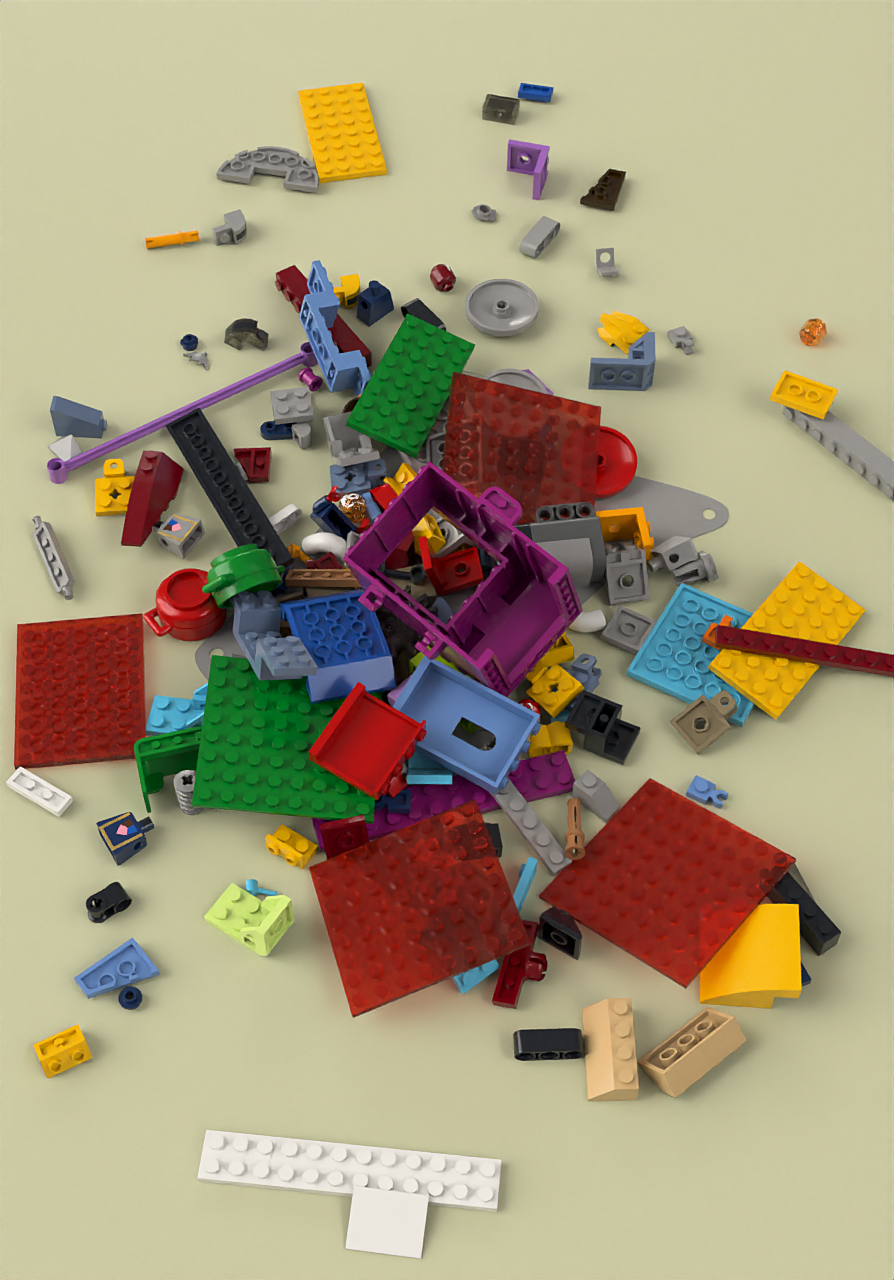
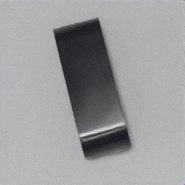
M419 298L401 306L404 318L408 313L447 331L444 323Z
M577 1028L526 1029L513 1033L514 1058L520 1061L578 1059L584 1055L582 1030Z

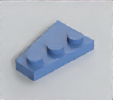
M131 938L80 973L74 980L86 997L90 999L160 975V972L134 938Z

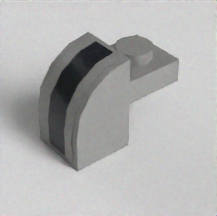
M239 209L224 214L225 224L213 228L214 242L217 246L234 241L237 245L246 238V221L242 211Z

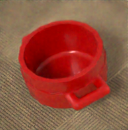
M195 568L182 569L172 573L161 582L156 591V608L143 615L144 620L158 637L168 633L173 638L182 641H199L212 636L221 629L226 620L227 609H220L212 594L202 591V587L208 583L206 579L207 571ZM156 616L159 617L162 627L154 619Z

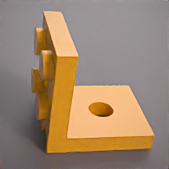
M643 507L595 511V516H598L600 520L603 541L633 539L634 544L645 550L647 565V561L652 559L651 549H654V539L649 535L650 522L646 521Z

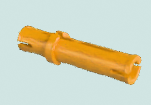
M198 230L189 232L178 231L176 234L145 238L147 249L175 244L184 245V243L200 241Z

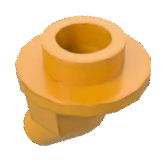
M291 543L290 546L286 547L294 561L299 558L307 566L306 560L311 559L300 550V546Z

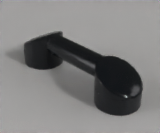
M384 562L378 568L386 577L410 580L414 585L424 582L427 576L424 567L419 565L412 567L410 572L386 569Z

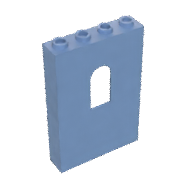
M425 655L392 706L419 723L422 720L426 721L427 734L422 742H417L414 747L415 752L495 795L498 794L500 789H505L509 782V778H507L509 773L516 771L520 763L518 758L521 753L525 754L531 744L529 742L531 736H536L542 725L540 724V715L435 659L429 660ZM463 717L491 732L496 737V745L489 751H482L455 737L452 733Z

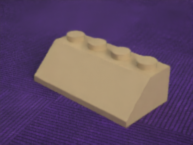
M607 998L583 1008L582 1020L588 1101L637 1100L639 1083L631 998Z
M707 1007L637 1063L662 1092L676 1098L682 1095L694 1082L702 1079L704 1074L710 1069L718 1066L730 1053L737 1051L746 1039L735 1017Z

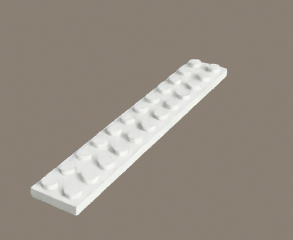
M206 1130L198 1181L353 1197L354 1186L429 1195L428 1205L497 1212L501 1160Z

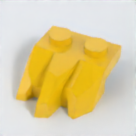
M612 311L611 315L602 313L599 321L604 327L597 328L601 339L609 346L614 343L626 355L628 354L629 347L650 330L636 317L617 311Z

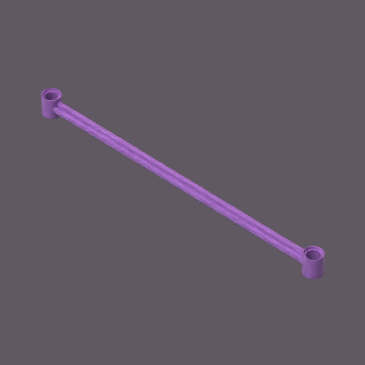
M305 342L301 345V353L65 462L60 458L49 460L47 469L51 482L55 484L64 483L68 478L67 472L158 431L197 408L203 410L300 364L306 367L315 366L318 361L310 342Z

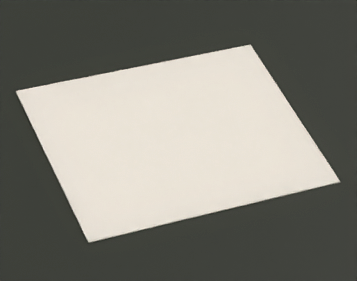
M354 1186L345 1249L421 1259L429 1195Z

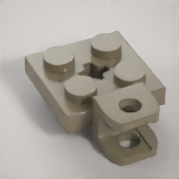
M726 690L717 693L709 701L704 695H701L674 717L670 723L699 755L731 729V725L727 720L737 712L738 706L735 699ZM698 720L700 722L706 721L704 729H696V722Z

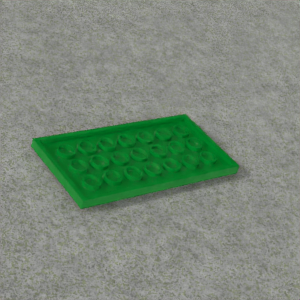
M407 313L345 426L417 458L474 351L475 344Z

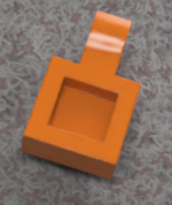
M725 614L719 625L731 627L733 618ZM713 622L703 635L702 642L721 651L722 648L715 647V629L718 624Z

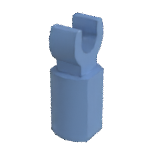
M370 492L363 493L364 501L362 500V503H364L365 512L371 524H374L375 518L382 513L377 503L373 502Z

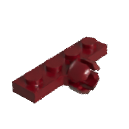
M515 920L492 998L493 1005L516 1009L523 983L527 980L539 982L544 979L546 974H542V972L547 971L548 965L546 955L533 952L539 929L538 922Z

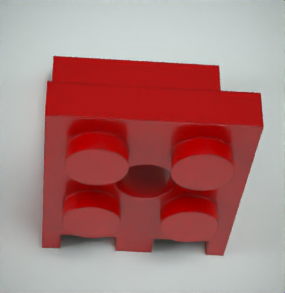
M427 537L418 538L424 570L439 597L478 585L483 580L485 581L477 546L438 558ZM466 567L464 572L457 573L460 568Z

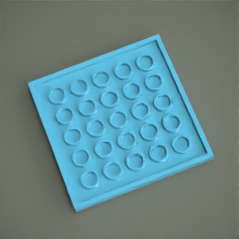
M681 583L629 666L626 675L689 704H692L701 695H704L709 701L717 693L726 690L735 699L738 706L737 712L727 721L742 727L755 704L708 669L709 664L721 651L702 642V637L713 622L719 625L725 614L733 618L731 627L741 629L753 613Z

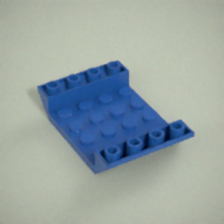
M359 589L279 603L284 622H289L293 636L301 639L318 667L317 675H307L306 689L311 704L347 698L358 682L366 686L367 693L396 688L392 656L375 611L372 613L358 601L365 590Z

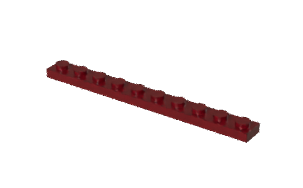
M717 625L715 629V647L894 677L893 654Z

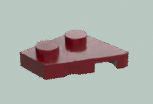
M271 447L234 449V455L237 461L240 462L250 483L269 482L272 456Z

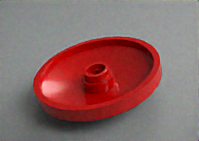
M589 426L575 431L565 440L559 454V470L564 481L577 493L592 498H606L622 492L632 482L637 469V454L633 444L621 432L605 426Z

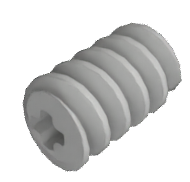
M193 770L181 771L175 776L173 782L178 804L183 813L187 815L199 814L204 810L202 807H192L196 772Z

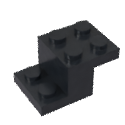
M582 690L565 722L566 728L585 735L584 750L624 765L641 729L638 726L621 720L623 705Z

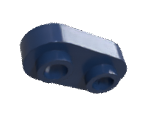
M275 421L264 422L260 427L261 436L269 441L293 439L292 425L297 422L275 425Z

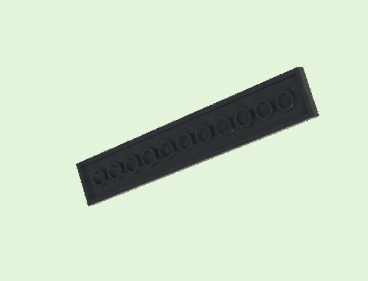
M197 408L167 424L166 427L237 547L257 544L259 549H266L271 553L277 566L282 565L286 568L295 563L201 409Z

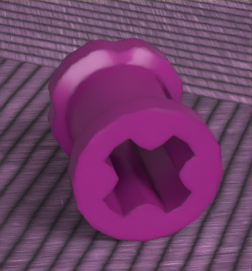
M310 367L302 369L298 375L299 381L305 383L311 392L317 391L323 383L322 378L316 376Z

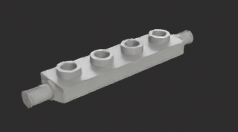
M35 516L32 519L35 525L33 537L57 593L63 594L66 600H71L74 598L70 589L71 585L75 582L51 524L42 522L40 516Z

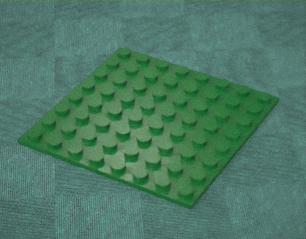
M212 655L192 807L327 820H341L364 814L365 823L373 824L375 799L309 759V750L346 698L311 704L306 689L307 676H302V679L259 680L247 658ZM382 691L369 693L382 701Z

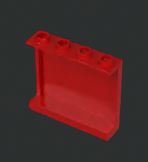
M358 682L309 750V759L378 801L381 795L385 796L391 787L390 782L393 777L397 778L400 775L404 761L406 759L409 760L415 752L414 747L417 742H422L427 734L426 721L422 720L419 723L367 693L366 686Z

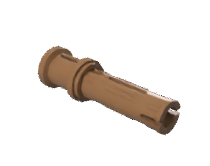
M570 798L567 802L568 831L565 834V841L567 842L565 855L569 859L578 860L585 855L583 847L585 834L581 830V800L579 798Z

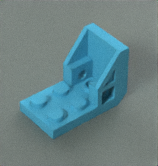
M208 682L194 691L192 700L155 695L145 728L146 735L155 736L202 726Z

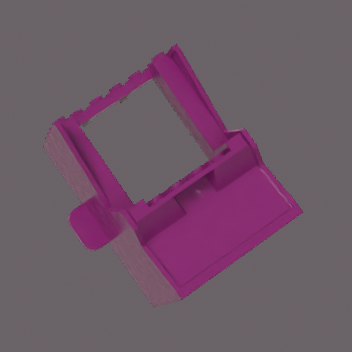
M430 461L426 466L424 465L418 470L417 476L404 486L402 493L397 498H393L390 501L385 512L375 518L374 524L360 535L359 541L354 546L348 548L343 557V560L363 590H365L358 599L362 605L372 613L378 610L380 606H383L424 638L421 642L418 641L414 647L429 660H434L441 654L447 662L453 663L463 675H468L471 679L505 697H508L583 611L569 569L514 527L523 513L518 501L499 487H490L477 498ZM430 509L500 562V565H496L491 570L487 580L480 582L472 597L469 596L465 599L462 608L450 616L447 625L378 570L381 564Z

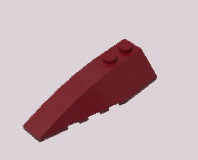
M143 450L130 493L121 546L142 547L151 534L154 524H158L163 511H167L170 501L174 500L177 496L184 468L164 452Z

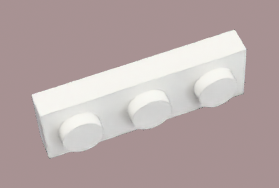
M21 766L6 782L9 788L58 817L73 802L72 796Z

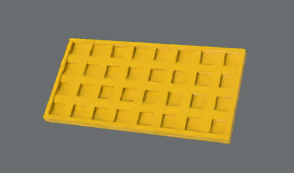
M363 83L298 91L319 183L387 175L386 164Z
M799 561L741 629L838 645L866 610ZM722 649L709 664L708 669L776 720L821 665Z

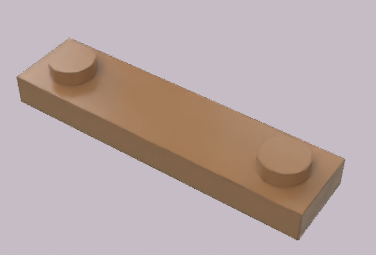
M290 569L285 578L286 587L362 588L350 569Z

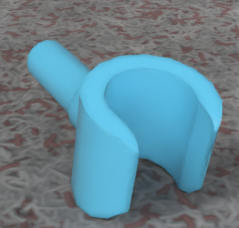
M249 879L246 881L245 891L253 896L258 894L276 896L277 891L259 888L257 880Z

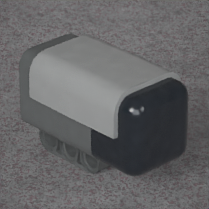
M579 502L542 506L536 511L534 523L514 525L515 528L569 569L575 588L588 587L589 583L602 582L606 569V552L600 520L598 516H595L594 507L590 503ZM489 555L492 570L496 565H500V562Z

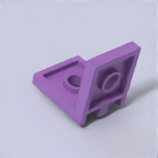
M509 139L507 171L534 175L533 199L539 200L548 176L547 167L549 164L548 152L550 146ZM521 156H525L529 160H524Z

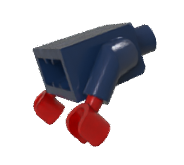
M333 486L328 495L323 496L313 504L310 517L324 532L333 533L347 541V535L351 531L360 535V533L368 530L373 524L368 525L369 519H363L360 527L355 526L332 503V501L338 502L343 494V491L341 493L335 492L338 486Z

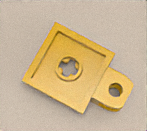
M108 459L104 463L105 478L95 479L96 516L126 514L135 476H126L122 459ZM113 464H116V465H117V468H110V467H111V465H113ZM114 493L121 494L117 496V499H113V496H111Z
M539 661L534 666L536 667L535 671L529 672L525 677L531 684L526 693L548 714L555 718L584 687L557 663L548 670ZM555 687H557V689H558L557 692H554V691L551 692L552 689H554Z

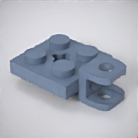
M384 460L367 461L344 467L338 465L330 466L331 489L333 486H338L335 492L341 493L343 491L340 499L349 494L356 493L362 495L367 493L372 488L374 489L385 484L383 480H378L379 477L383 476L384 479L389 477ZM375 467H381L379 470H375Z
M582 654L572 663V669L564 668L565 671L583 685V690L592 693L600 684L598 679L602 671L600 668L594 667L597 663L595 656ZM555 687L554 689H552L551 692H553V691H554V692H557V691H558L557 687ZM581 692L564 709L572 711Z

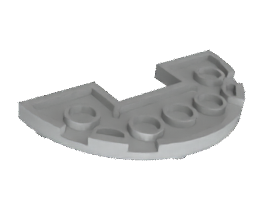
M257 147L258 150L250 152L244 150L235 154V158L232 160H226L217 172V179L250 184L254 173L284 176L283 185L285 189L317 193L319 189L318 173L314 169L312 162L308 158L304 159L299 156L298 152L282 147Z

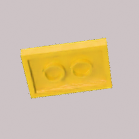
M784 370L770 395V400L824 420L837 396L838 389Z

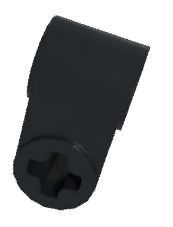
M119 882L109 884L106 888L91 895L86 900L88 917L91 922L102 923L130 906L132 899Z

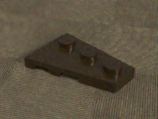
M608 169L598 180L596 186L591 187L589 193L580 199V204L614 211L626 172Z

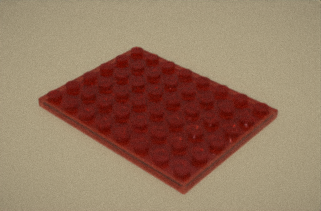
M143 613L17 624L15 770L20 766L24 769L136 759L134 744L139 739L146 738Z

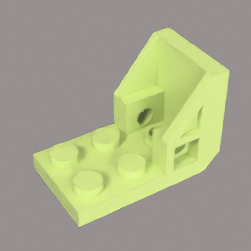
M233 883L230 884L204 916L206 922L260 956H267L294 922L292 899L285 895L267 896L264 901H261Z

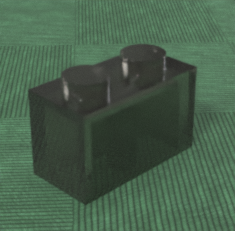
M487 94L483 104L482 120L515 125L520 110V99Z

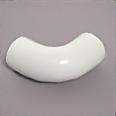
M319 532L305 537L302 541V548L309 556H314L321 552L329 553L331 551L338 562L343 565L347 541L333 533Z
M597 609L590 612H581L568 628L582 633L596 632L606 628V621L602 611Z

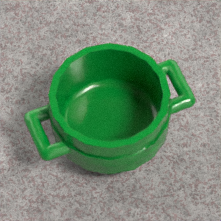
M257 544L243 545L229 550L212 560L210 563L212 569L209 570L206 578L208 583L202 587V591L204 593H211L220 609L232 608L230 598L243 591L249 593H256L260 590L271 592L279 587L283 582L280 575L285 572V567L282 565L277 566L271 553L266 549H259Z

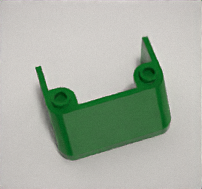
M202 726L142 738L134 744L136 763L147 813L152 812L148 795L162 790L164 786L163 777L178 774L184 770H196Z

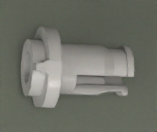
M704 551L698 552V559L671 570L675 577H677L674 578L677 587L681 583H692L706 578L708 583L719 579L712 556L705 554Z

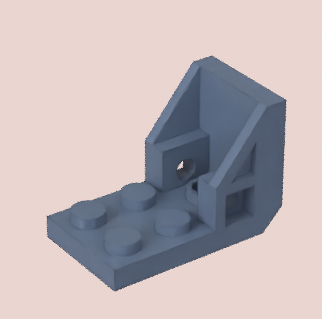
M647 332L631 345L628 350V359L591 358L588 389L646 391L653 383L656 360L655 332Z

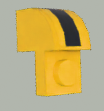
M358 274L340 276L341 287L333 288L335 296L339 298L340 305H345L347 310L358 304V297L361 293L360 279Z

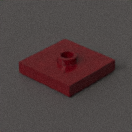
M364 814L319 824L327 862L371 852Z

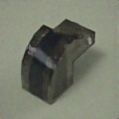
M243 318L234 321L226 328L224 343L239 351L247 343L264 351L268 347L269 334L257 328L258 321Z

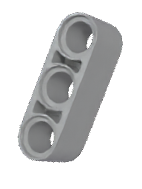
M543 216L523 238L519 251L537 258L558 234L560 223Z

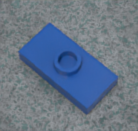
M521 83L518 91V98L533 101L551 102L553 87Z

